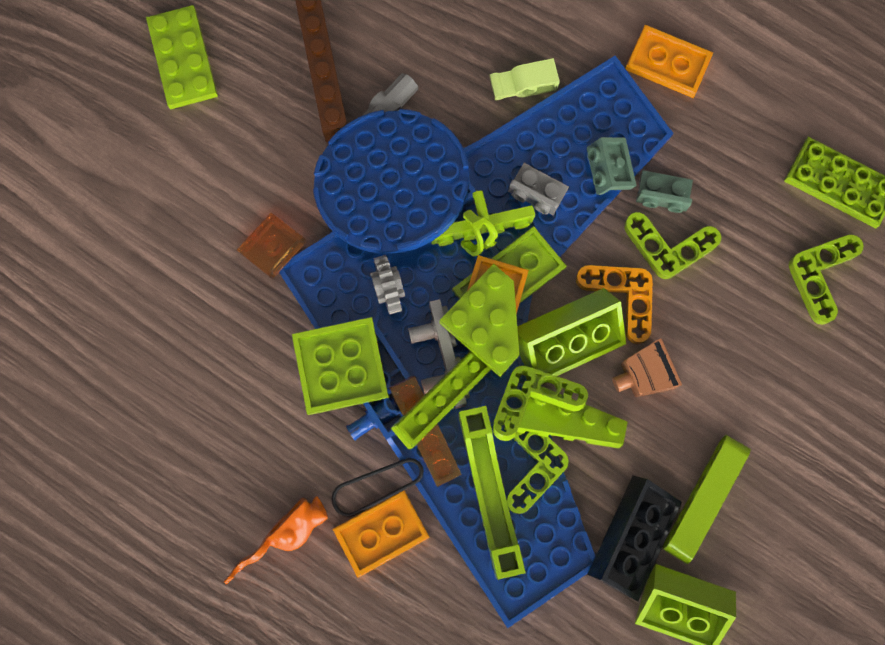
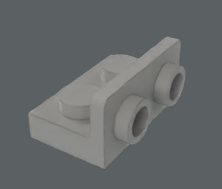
M523 163L515 179L510 183L508 192L512 193V197L520 202L527 201L531 203L538 212L545 215L549 213L554 216L569 186Z

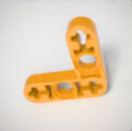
M594 265L582 267L576 275L578 287L586 291H598L604 288L608 292L627 293L626 337L633 344H642L648 340L652 328L653 280L650 272L642 268ZM586 272H589L590 277L598 278L601 272L603 273L602 285H599L600 280L593 279L590 284H586V279L581 277ZM610 273L619 275L621 279L620 285L611 286L607 282V275ZM626 274H629L628 280H635L640 275L641 279L646 281V283L638 287L637 282H629L627 284L628 287H625ZM642 300L646 305L645 312H635L632 308L633 301ZM646 318V321L642 320L640 322V330L645 331V334L637 338V334L632 333V330L637 327V319Z

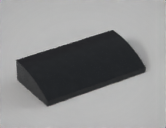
M632 475L587 575L625 596L639 601L682 502L650 480Z

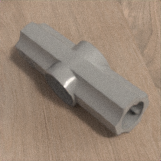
M402 73L385 92L380 91L374 96L369 104V109L363 115L379 110H384V112L399 111L416 93L418 85L409 75Z

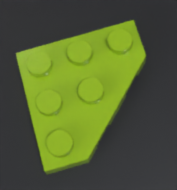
M493 264L440 319L439 324L501 377L519 357L514 281Z

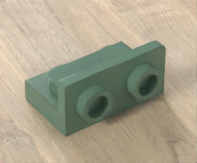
M601 137L587 147V157L597 195H603L609 190H631L637 186L626 138Z
M643 170L640 176L636 202L642 203L643 206L648 208L660 206L668 208L669 211L674 213L686 212L692 204L690 195L693 180Z

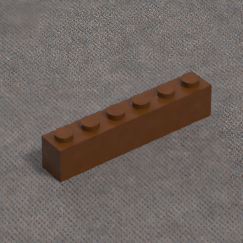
M295 0L322 132L326 143H328L335 133L347 124L322 1Z

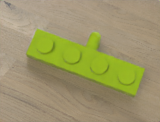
M480 190L472 193L478 216L484 217L491 222L498 234L510 227H515V229L526 228L534 220L535 212L533 205L489 215L483 191ZM464 220L454 222L431 243L432 245L446 246L454 243L456 239L464 238L465 241L476 239L470 223ZM483 224L480 233H488V229Z

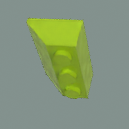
M656 564L645 585L635 624L694 645H719L736 618V591Z

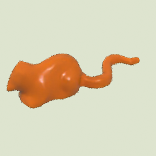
M316 496L312 503H309L304 497L301 498L275 524L259 548L254 553L244 557L233 568L229 576L224 580V583H229L246 565L261 559L269 546L284 551H293L300 548L307 541L312 530L328 518L319 497Z

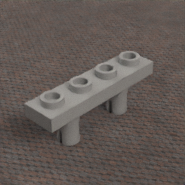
M440 299L429 302L432 316L431 323L408 328L412 344L434 338L436 341L438 340L445 367L443 375L421 380L424 395L461 360L460 357L455 358L453 347H457L455 337L439 324L440 319L448 312L447 306H442ZM469 392L454 406L455 409L466 406V399L470 398Z

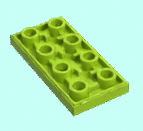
M807 137L784 182L875 229L879 227L885 216V175Z

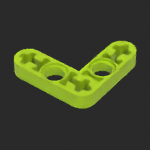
M635 212L627 218L624 224L626 234L655 274L662 279L672 278L713 251L721 242L720 232L712 226H707L670 249L644 214ZM633 220L636 223L639 221L642 223L640 230L631 227ZM646 231H648L649 234L645 235L643 239L640 240L639 237L642 235V233L645 234ZM705 235L707 237L711 235L714 238L711 243L707 242L699 247L698 243L705 238ZM645 241H656L658 250L656 252L648 251L645 248ZM690 247L693 249L694 257L692 259L684 258L681 255V248ZM663 251L664 255L661 257V259L659 257L657 261H655L654 258L657 257ZM662 260L666 264L669 262L672 264L670 271L668 269L664 271L661 269L663 265Z
M846 235L802 251L789 261L791 275L811 319L817 324H827L833 321L838 314L837 306L821 271L852 260L862 253L864 245L862 240L856 235ZM847 244L854 246V249L852 251L846 250L842 253H839V249L843 248ZM821 250H828L832 254L831 262H824L820 258ZM800 261L806 262L808 266L799 268L797 263ZM810 273L813 274V276H810V277L806 278L805 280H803V278H802V277L805 276L806 274H807V275L810 274ZM808 282H815L819 286V293L817 295L808 292ZM823 297L824 300L814 304V300ZM828 309L829 313L825 316L820 315L818 311Z
M518 366L512 371L494 419L493 433L496 438L502 441L512 440L518 432L530 397L570 411H579L584 408L587 402V389L581 384L528 366ZM524 375L527 378L521 391L517 387L519 378ZM544 383H551L556 387V392L547 394L543 392L541 386ZM561 388H564L565 391L563 397L560 398L559 395L561 392ZM573 393L579 394L576 402L571 400ZM511 397H517L522 402V406L513 409L507 405L506 401ZM508 415L512 418L509 428L504 432L501 430V425H504Z
M508 415L503 425L505 431H507L510 425L509 419L511 416ZM517 432L513 438L537 461L535 466L506 497L509 511L515 514L528 511L568 467V456L549 437L540 436L543 440V446L540 450L536 451L529 447L528 439L532 435H537L535 432H529L523 440L519 438L523 433ZM548 445L552 447V450L548 452L551 456L556 457L559 455L562 458L560 460L561 468L558 466L551 468L550 464L552 461L547 455L543 457V460L539 457L541 453L546 451ZM536 473L542 475L545 481L544 486L538 490L532 488L529 482L530 477ZM524 484L529 492L535 494V497L532 499L530 495H527L523 499L524 508L520 506L514 508L512 506L514 503L512 496L518 497L522 495L525 490L520 487Z

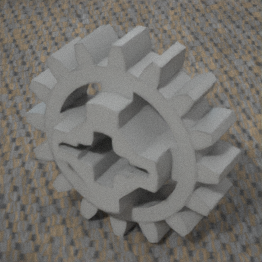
M386 255L374 258L376 272L370 274L379 304L386 303L389 315L402 311L399 298L405 297V292L397 267L390 268Z

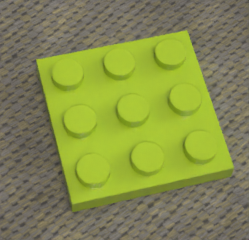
M372 317L292 334L307 415L389 398Z

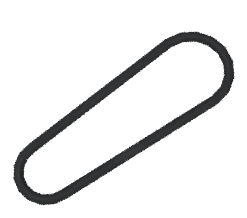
M407 458L341 483L332 493L333 507L342 516H356L417 484L423 477V466L418 460ZM407 462H413L419 467L420 472L417 479L354 512H343L336 504V494L344 486Z

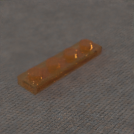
M414 375L389 387L402 416L424 396ZM436 424L417 444V447L436 486L439 487L462 474L438 424Z

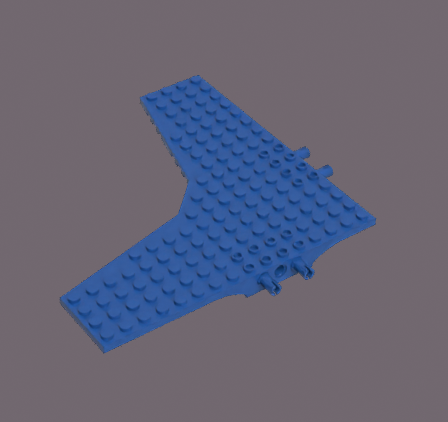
M615 55L497 130L463 148L469 166V190L465 204L454 222L464 221L463 213L467 210H472L478 216L472 193L480 190L483 191L489 215L531 206L532 204L527 201L520 202L512 197V193L508 192L510 183L515 179L523 163H526L569 186L568 191L554 216L549 213L547 215L542 214L534 208L535 217L530 226L523 229H515V227L506 228L495 239L497 244L488 249H483L480 256L492 259L534 226L557 255L561 257L622 191L609 190L603 195L596 194L591 167L587 157V147L601 137L626 138L634 176H636L670 140L674 133ZM331 232L276 268L315 329L370 317L373 319L389 398L363 403L367 409L365 411L366 414L350 425H347L346 428L355 441L374 427L376 429L379 428L400 461L414 458L421 463L424 471L423 477L415 485L504 624L509 628L588 574L595 559V553L583 526L581 515L572 496L568 480L563 472L528 511L521 514L509 511L526 573L499 580L495 578L458 413L486 406L493 432L494 419L511 373L516 367L524 366L520 356L501 377L491 369L469 391L470 398L466 399V406L457 409L453 407L414 448L408 449L391 429L424 396L421 380L443 375L445 371L438 340L436 341L434 338L412 344L408 328L431 323L430 301L440 299L441 305L447 306L448 311L455 305L459 299L452 291V288L473 273L478 256L470 255L461 247V241L464 238L456 239L454 243L446 246L432 245L430 242L422 247L406 252L381 254L351 246L340 239L334 232ZM489 232L481 234L483 244L490 235ZM477 239L470 240L474 245L477 244ZM384 255L388 258L390 268L397 267L405 292V297L399 298L402 311L390 315L386 303L379 304L370 274L376 272L374 258ZM532 295L519 304L516 314L517 326L528 321ZM455 338L457 347H453L455 358L460 357L462 359L470 350ZM522 375L519 378L517 389L522 391L526 376ZM511 397L506 401L507 405L513 409L522 406V402L517 397ZM526 431L525 433L520 435L519 438L523 440L526 434L529 433V431ZM492 433L505 496L507 497L509 492L535 466L537 461L514 439L502 441ZM532 435L528 439V445L531 449L537 451L542 448L543 440L538 435ZM548 445L546 451L541 453L539 457L543 460V457L547 455L552 461L550 464L551 468L556 466L561 468L559 456H551L548 452L552 450V447ZM413 462L402 464L413 481L418 478L420 471L417 464ZM536 473L530 477L529 482L532 488L538 490L544 486L545 481L542 475ZM524 484L520 487L525 490L524 493L518 497L512 496L514 500L512 506L514 508L518 506L524 508L523 499L527 495H530L532 499L535 497V494L529 492Z

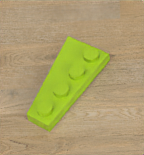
M541 386L543 392L547 394L554 393V391ZM530 397L518 432L525 433L529 431L537 433L538 436L548 437L553 435L563 437V440L573 441L578 439L584 440L588 444L620 448L624 444L628 422L586 404L579 411H570Z

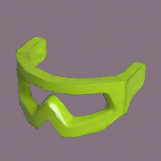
M467 210L463 213V218L470 223L477 239V244L475 245L470 240L461 241V247L472 256H478L482 254L483 249H488L497 244L495 239L498 237V233L491 222L484 217L477 216L472 210ZM483 224L490 233L484 244L480 233Z

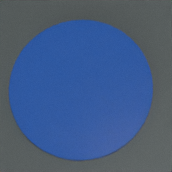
M399 109V111L387 112L379 110L349 122L328 141V146L323 154L319 156L316 163L313 192L323 220L344 242L373 253H401L414 250L432 242L443 234L459 216L469 190L470 175L468 161L458 138L437 119H431L413 110Z

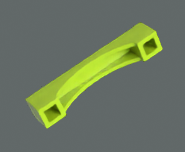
M482 406L460 411L458 417L495 578L499 580L524 574L526 572L505 496L487 407Z

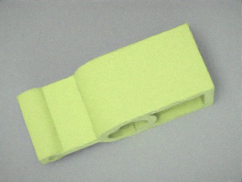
M554 58L522 64L514 67L511 71L490 74L495 100L511 96L528 97L557 91L559 85Z

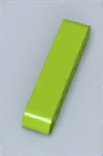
M728 435L723 436L663 545L664 551L686 564L692 561L750 454V448Z

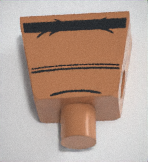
M662 339L656 340L621 363L624 373L612 378L617 392L631 388L635 397L673 390L682 385Z

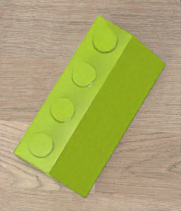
M604 288L517 326L519 356L524 366L555 376L626 345L621 301Z

